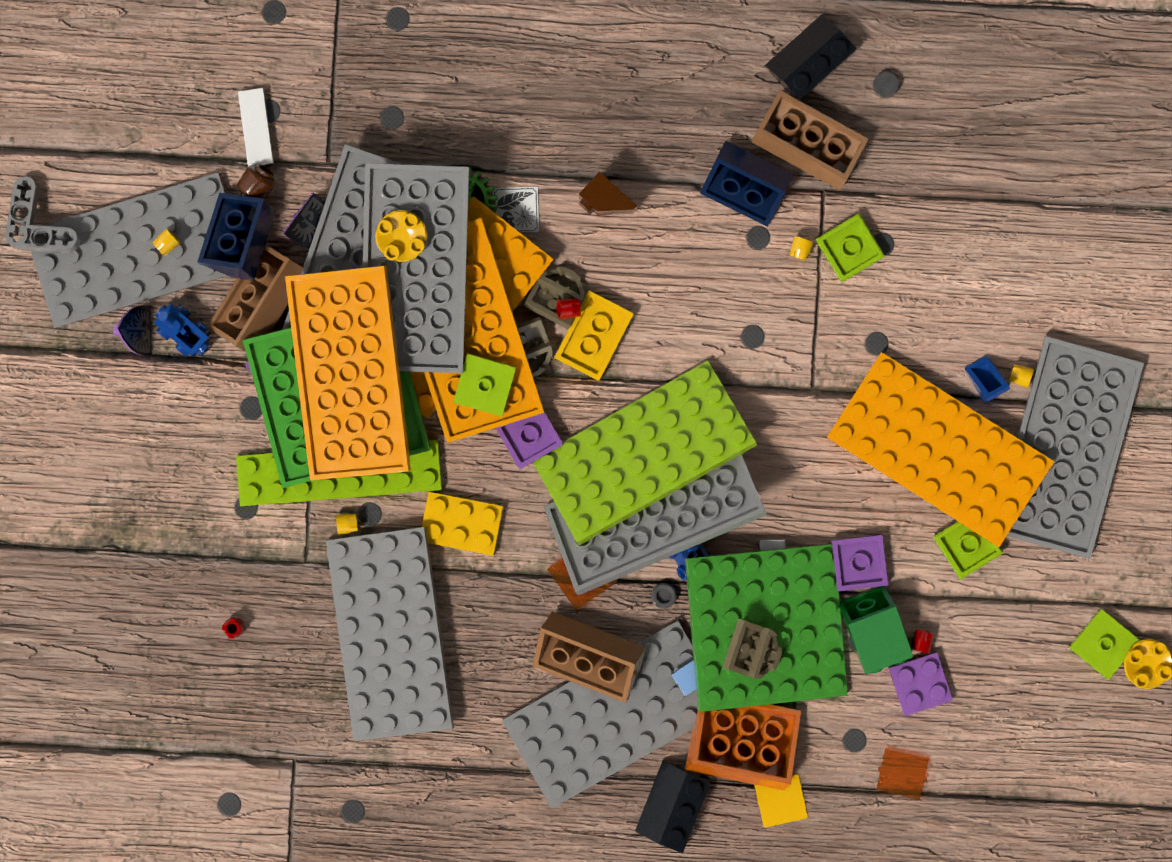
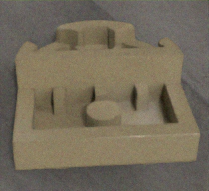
M565 267L545 270L536 281L525 301L524 307L569 329L575 317L559 319L556 303L557 299L571 298L579 299L581 306L585 297V290L583 289L580 276Z
M540 316L517 325L533 377L540 375L547 369V365L552 357V347Z
M738 619L722 668L756 679L764 678L763 675L777 668L781 659L782 647L777 643V634L771 629Z

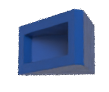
M987 356L964 368L983 402H989L1010 389L1007 382Z

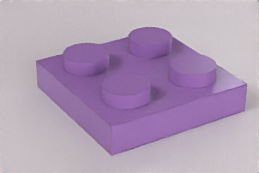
M545 411L544 413L496 428L519 470L563 445Z
M882 535L831 540L837 591L888 585Z
M937 652L888 667L904 716L953 701Z

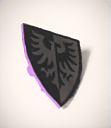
M312 192L298 213L293 215V220L283 234L298 245L310 249L325 202Z
M151 305L132 307L123 315L118 325H115L113 328V334L120 336L122 342L129 350L142 356H151Z

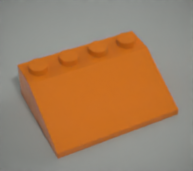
M771 704L704 712L697 711L685 770L782 791L791 785L801 711Z

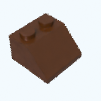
M600 171L579 193V199L581 200L579 205L590 215L593 212L597 215L634 214L637 210V205Z

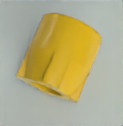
M166 228L152 243L162 255L166 256L181 242L173 232Z
M794 236L789 255L806 261L814 242Z
M1014 364L1008 381L1028 388L1034 369Z
M336 514L338 535L358 531L356 514Z

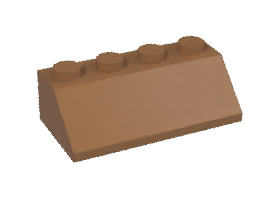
M779 90L751 142L832 187L841 190L869 139Z
M265 245L255 280L237 278L207 328L245 351L244 339L268 334L272 331L288 305L285 276L301 275L303 267Z
M552 611L541 627L533 667L626 703L640 671L646 647Z

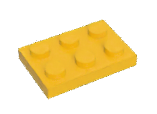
M588 291L580 306L581 316L574 318L554 358L600 381L634 313Z
M428 492L422 527H426L429 544L494 556L503 506Z

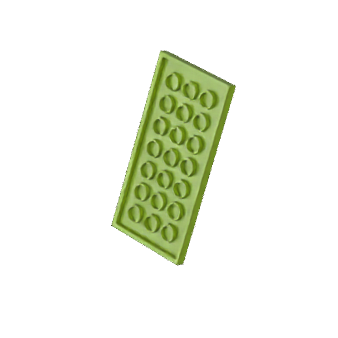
M707 360L562 442V446L537 459L533 464L574 539L580 546L757 446V443Z

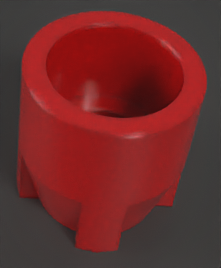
M557 299L556 309L559 319H571L581 316L579 299Z
M237 617L226 620L222 625V630L230 639L241 636L245 629L243 621ZM230 624L236 625L237 631L235 633L229 632L228 626Z
M916 630L912 639L911 650L930 654L934 634Z

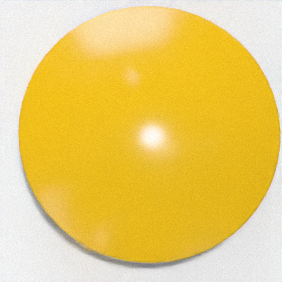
M405 210L393 211L385 215L378 223L375 233L376 243L387 259L398 262L410 261L424 250L427 242V230L423 221L414 213Z
M1144 639L1135 643L1128 650L1124 659L1126 677L1133 685L1141 689H1152L1170 680L1172 677V655L1170 650L1164 643L1155 639Z

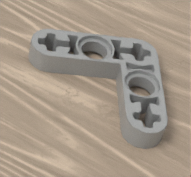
M25 176L17 179L13 186L5 234L10 246L17 250L56 253H73L80 246V238L73 229L34 225L39 188L30 177ZM26 185H29L31 190H27L26 195H24L21 189H25ZM22 207L28 208L29 212L25 218H16L18 209ZM17 225H21V226H20V233H21L24 237H23V238H19V239H18V242H16L13 237H14V236H18V234H19V228H18ZM42 233H48V242L42 245L37 244V237ZM68 236H70L73 239V241H69L68 244L65 245L61 240H66Z

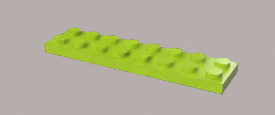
M428 440L431 448L430 451L410 455L411 470L407 472L320 479L285 488L281 486L273 453L236 456L240 506L442 490L438 440Z

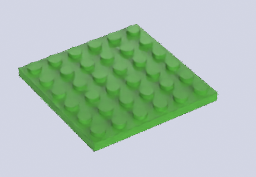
M287 328L244 339L245 351L281 486L285 488L313 481L310 480L292 330ZM399 371L409 455L430 451L431 448L411 372Z
M832 544L685 558L698 711L704 712L848 696L839 591H837ZM738 619L771 629L777 634V643L782 647L781 659L777 668L763 675L764 678L762 679L752 678L722 668Z

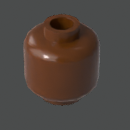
M261 164L248 166L237 184L241 191L240 195L266 200L275 186L274 173Z

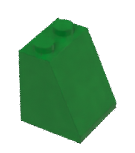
M885 586L875 587L840 601L839 608L858 660L866 675L878 673L883 668L904 663L907 659L913 657L897 607Z

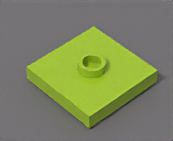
M859 213L815 239L841 283L885 257Z
M467 353L463 365V373H461L453 403L502 417L516 367Z
M959 522L933 537L959 580L1003 554L1000 547L992 544Z
M1100 608L1068 648L1109 680L1124 662L1128 650L1140 640Z

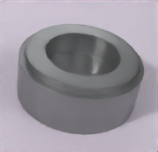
M890 72L880 73L873 81V90L881 98L892 97L899 88L897 77Z
M668 583L656 585L651 593L653 603L662 609L671 607L677 598L675 589Z

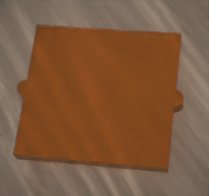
M885 749L882 764L878 767L880 774L876 790L920 799L923 783L927 780L925 774L929 758Z

